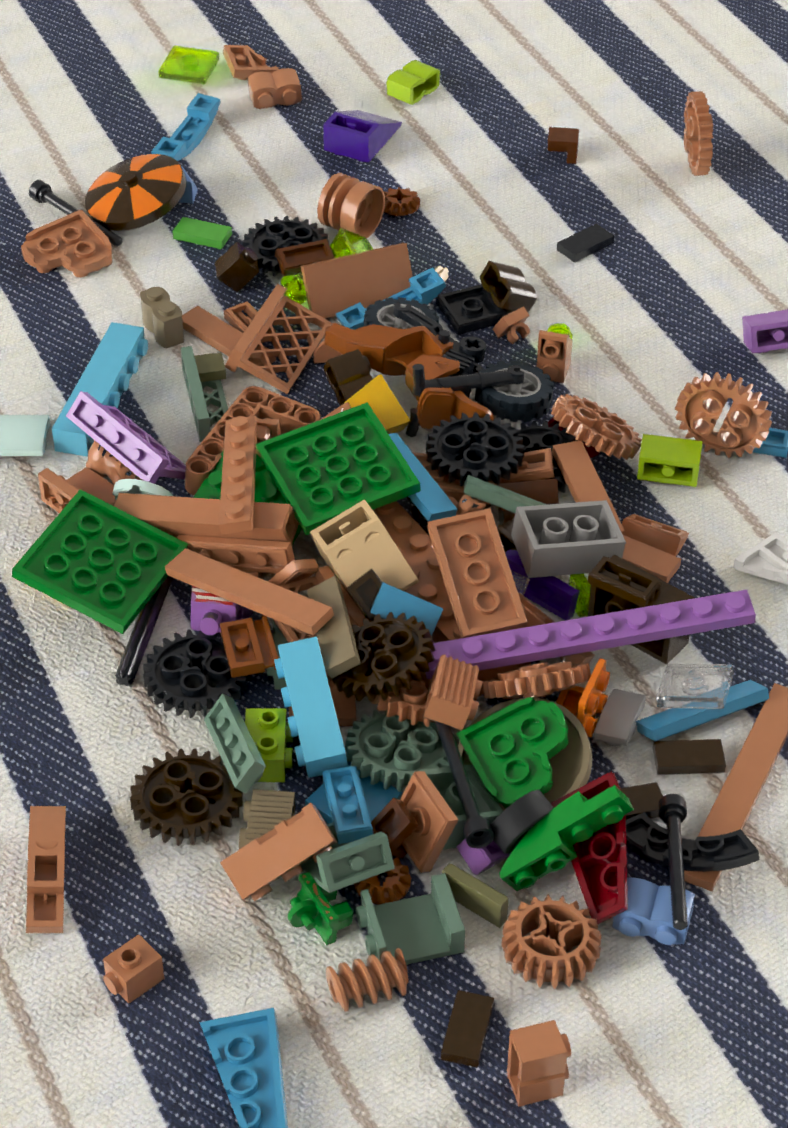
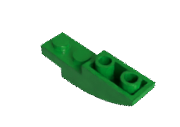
M615 785L589 800L579 791L548 812L522 838L499 872L501 879L514 890L519 891L533 886L538 879L550 872L561 870L569 861L578 857L573 847L574 844L588 840L596 831L609 824L619 822L624 815L634 810L629 798Z

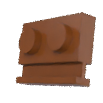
M263 615L261 620L255 621L252 618L220 623L221 636L232 678L265 672V668L274 667L276 670L274 659H278L267 616Z

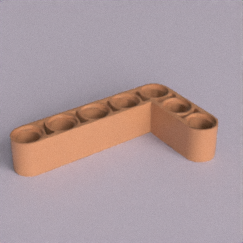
M250 386L245 388L188 458L185 470V489L188 493L195 495L203 481L213 472L221 459V453L224 450L226 420L238 416L250 417V415L262 420L265 418L279 419L281 434L319 421L321 418L319 411L261 387Z

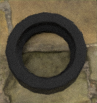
M533 790L516 800L491 823L494 841L504 854L511 853L529 830L554 808L540 790Z

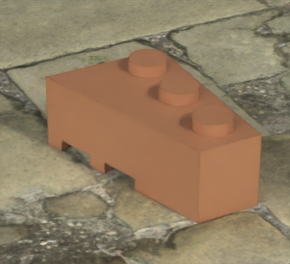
M309 803L302 808L303 811L287 821L280 822L274 826V829L260 838L254 839L220 862L242 900H246L249 897L254 902L273 891L270 887L271 883L281 877L284 882L291 880L303 872L300 865L311 858L317 863L316 855L331 850V846L337 843V840L314 804Z

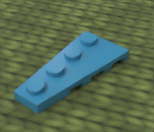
M274 1008L199 1022L239 1127L288 1128L277 1015Z

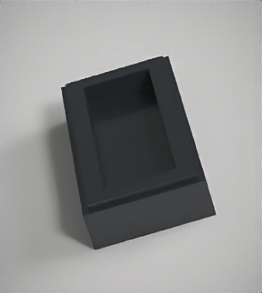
M596 223L557 242V251L575 263L613 244L614 235Z

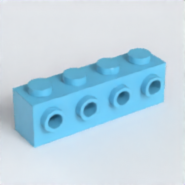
M317 636L278 645L280 658L274 659L278 679L285 678L287 687L280 688L285 708L292 707L294 715L287 717L291 736H299L300 746L294 747L298 766H306L308 778L322 775L324 770L348 767L346 751Z

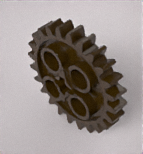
M389 612L386 619H382L380 614H376L373 622L364 618L363 626L351 625L361 664L331 679L339 692L344 691L347 698L355 695L356 700L359 702L366 695L369 702H373L377 695H381V698L385 701L390 692H393L398 697L400 696V688L404 687L411 690L410 682L412 680L422 681L420 672L430 671L428 663L435 660L432 652L436 651L430 631L426 629L423 621L418 623L415 616L407 620L405 613H401L396 619L392 612Z
M194 748L190 755H185L183 749H179L177 757H173L169 752H165L166 760L161 761L154 757L153 768L143 765V775H135V785L130 787V803L134 820L140 821L141 830L149 828L151 838L161 833L163 843L168 842L171 837L176 838L177 846L181 845L184 838H188L191 845H195L196 837L199 836L204 841L209 842L210 832L221 836V825L231 828L232 818H239L240 816L239 807H243V792L234 787L226 767L223 765L221 756L211 760L210 751L205 752L203 756H198L197 748Z

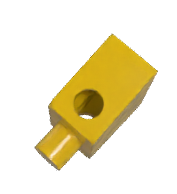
M381 374L346 401L350 403L351 408L368 402L388 434L401 432L410 422L409 417Z

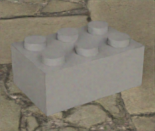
M607 500L516 508L511 536L528 578L590 573L603 556L609 558L613 555L620 558L623 557L626 541Z

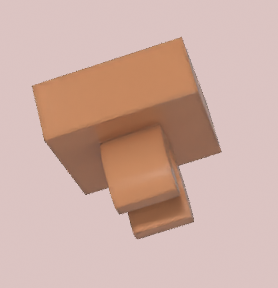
M524 307L503 316L494 326L493 331L498 338L507 334L508 341L514 344L519 339L515 331L519 332L523 339L529 335L530 329L524 322L530 315Z

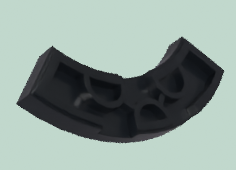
M644 812L627 819V848L653 863L669 867L667 829L656 824ZM741 829L723 835L697 837L695 840L682 838L685 871H721L745 866L759 860V851Z

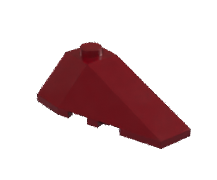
M611 771L551 802V805L555 808L578 791L589 800L613 785L618 789L620 787L615 774ZM624 815L619 822L609 824L593 833L588 840L577 842L573 845L578 857L571 860L590 916L592 919H597V924L628 910L626 815Z

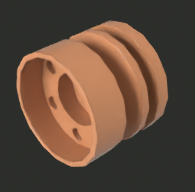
M343 173L334 174L327 181L320 194L317 207L318 219L325 226L338 231L343 230L344 233L359 239L369 238L375 232L383 216L385 194L382 188L365 181L360 182L358 179Z

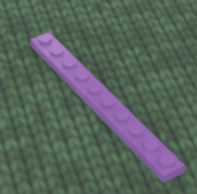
M741 590L433 643L436 651L432 652L435 660L428 663L430 671L425 673L426 678L431 679L440 656L444 654L447 658L452 656L453 660L458 658L460 662L465 661L466 664L477 665L479 670L753 624L755 623L756 614L748 590Z

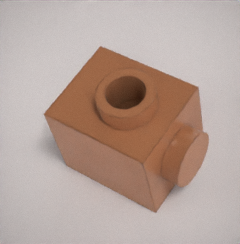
M139 934L103 958L105 969L103 980L112 994L117 995L119 993L128 1004L164 980L162 957Z

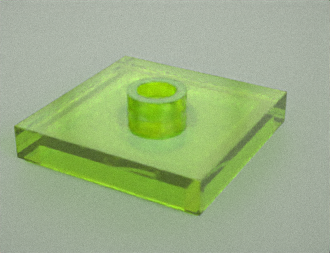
M173 46L158 70L159 78L206 84L219 61V52Z

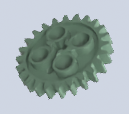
M373 710L372 718L362 715L361 722L354 721L353 729H348L345 743L347 761L352 762L351 766H356L357 770H360L359 777L361 779L370 776L371 785L381 781L384 782V789L387 790L392 784L396 785L398 792H401L403 786L408 785L413 773L417 770L449 767L435 722H431L429 727H426L421 721H418L416 725H412L410 719L399 722V716L397 715L387 717V710H385L383 715Z

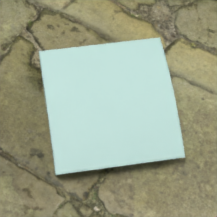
M0 415V456H43L47 447L46 435L50 428V415Z

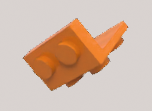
M599 658L585 688L575 686V688L561 690L556 701L557 704L562 705L577 717L590 738L593 736L597 724V718L595 717L597 713H602L608 699V695L603 694V692H605L608 686L610 672L606 671L607 660Z

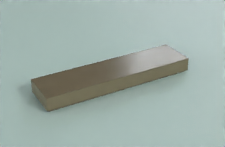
M333 576L307 590L308 598L328 605L333 609L334 616L317 632L325 670L330 678H334L361 664L341 584L336 576Z

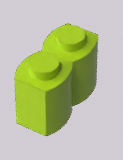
M412 60L402 70H396L388 76L386 81L387 95L411 105L415 104L424 95H428L438 88L440 70L418 60Z

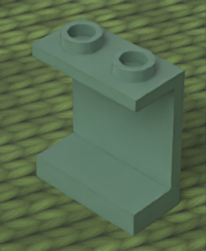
M333 822L327 824L330 831L337 840ZM378 832L353 842L342 844L337 842L331 846V850L316 855L317 863L311 858L300 865L303 869V872L300 874L309 872L317 885L330 893L395 869L387 834Z
M445 873L431 876V894L373 906L368 889L361 890V906H356V916L359 927H366L368 935H365L368 956L373 954L380 961L382 952L389 951L394 957L395 950L400 948L405 963L408 965L464 952L465 928Z

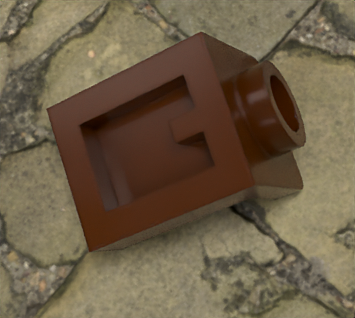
M393 797L371 821L373 834L378 832L387 834L391 854L403 859L407 852L402 843L418 827V823L403 801Z

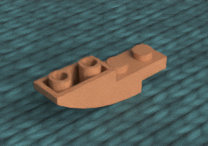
M30 806L26 933H63L66 806Z

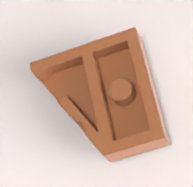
M224 45L223 55L233 78L247 80L249 75L256 72L273 73L279 70L277 66L268 67L266 59L255 53L247 45Z

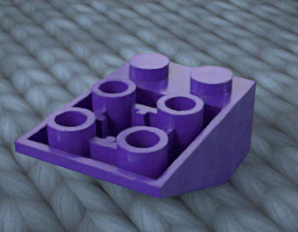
M360 110L334 112L323 124L324 150L336 155L350 157L360 162L369 163L401 127L402 122Z

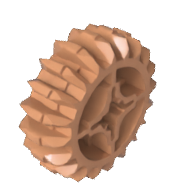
M548 894L545 901H540L533 896L530 905L521 902L518 911L511 910L508 921H505L503 926L501 945L505 952L506 963L512 964L514 974L523 972L525 983L533 978L537 979L539 988L544 982H551L555 990L559 982L563 981L570 987L573 983V978L583 981L586 972H592L595 967V961L600 957L601 947L599 946L601 945L602 937L598 930L597 919L590 918L589 909L579 910L577 900L567 904L564 896L559 901H555Z

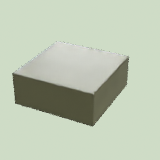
M221 352L194 356L201 382L226 379V368Z

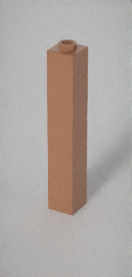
M119 493L113 505L174 537L178 535L283 541L291 542L292 544L299 525L291 504L254 502L253 531L221 535L219 528L220 499Z

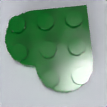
M534 697L516 701L456 733L487 792L496 802L502 804L505 809L533 790H540L543 795L551 790L553 786V771L549 760L568 745V727L562 710L552 701L550 703L535 701Z

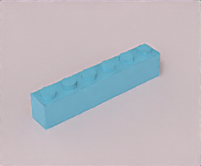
M111 322L52 427L55 451L88 457V450L94 440L68 419L66 415L80 391L88 392L102 405L118 408L123 391H127L132 374L137 373L139 361L142 356H146L148 351V340L144 336V327Z

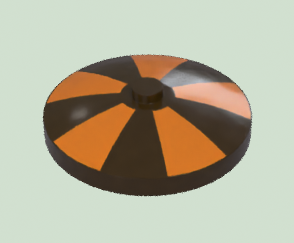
M146 154L132 157L112 166L93 182L85 197V208L90 218L111 231L136 229L158 220L175 207L185 192L186 176L181 165L172 157L162 154Z

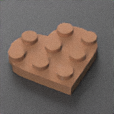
M82 209L34 229L25 236L26 241L21 245L22 256L25 262L32 267H36L40 273H48L53 268L63 266L67 270L72 271L74 276L85 277L90 272L110 266L113 262L111 242Z

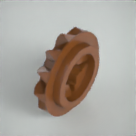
M389 188L387 192H384V212L387 214L405 216L416 212L420 207V198L417 192L410 191L409 188Z
M397 857L393 859L395 869L385 872L387 878L383 882V887H380V882H378V874L354 883L355 890L361 896V890L368 889L374 904L398 901L410 889L411 877L408 866L402 865Z

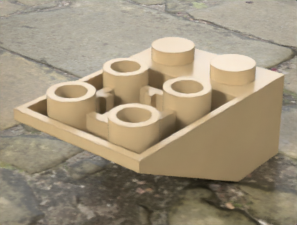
M365 499L310 532L320 555L346 591L347 586L371 568L382 582L402 591L419 582L386 528ZM353 599V601H354L355 604L358 606V608L361 610V612L363 613V615H365V613L363 612V610L360 608V606L357 604V602Z

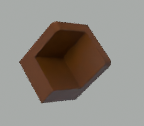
M549 127L548 150L567 152L566 163L577 164L579 129Z

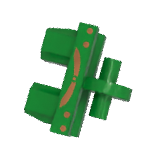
M309 872L299 875L302 887L297 897L290 901L292 908L287 915L288 921L293 927L305 926L307 930L315 928L326 945L336 942L337 931L352 924V909L347 902L331 906L329 902L336 899L337 890L330 893L317 885Z

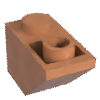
M540 330L537 367L542 369L544 374H548L551 377L550 381L564 383L571 364L573 340L566 334Z

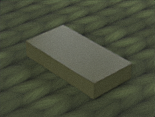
M449 863L442 870V874L445 873L455 902L501 928L505 921H507L509 898L454 864Z

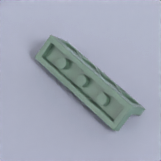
M192 346L180 347L182 371L199 442H202L211 431L210 427L215 422L217 423L228 410L221 380L201 382ZM206 386L215 389L211 394L203 392ZM212 404L219 407V409L214 413L207 410V407Z

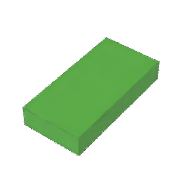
M182 217L173 230V239L222 249L232 235V227Z

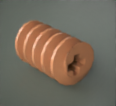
M400 948L395 950L394 957L389 951L382 952L380 961L375 955H369L366 960V966L361 959H354L352 970L345 962L338 965L337 973L333 967H326V978L331 997L335 1003L339 1002L344 1012L349 1011L350 999H354L358 1007L362 1008L364 995H368L372 1003L376 1004L379 991L383 992L387 1000H391L392 988L394 987L398 989L402 996H406L408 972Z

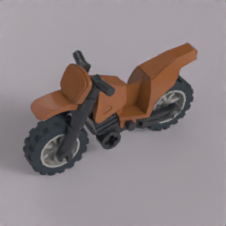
M406 298L375 301L374 305L370 304L367 307V311L365 310L363 327L353 330L333 323L325 328V345L341 354L359 349L361 354L368 358L372 369L385 375H406L405 383L418 401L417 408L410 409V422L405 432L409 437L417 435L419 426L423 429H433V426L440 427L441 420L450 423L452 415L462 419V413H465L469 418H472L473 414L477 412L479 418H484L486 414H490V420L494 421L493 415H495L496 418L500 417L503 421L504 419H510V422H518V420L530 422L533 418L536 420L542 418L543 414H547L549 408H551L554 383L550 381L551 377L548 374L543 373L542 369L538 367L533 368L528 363L518 364V361H510V363L500 361L496 365L489 364L486 366V369H483L478 363L482 362L485 358V341L471 336L462 338L460 342L455 341L450 337V332L443 330L439 324V317L436 316V311L434 309L430 310V306L425 303L419 304L417 300L412 299L409 301ZM474 388L475 402L469 399L471 389Z

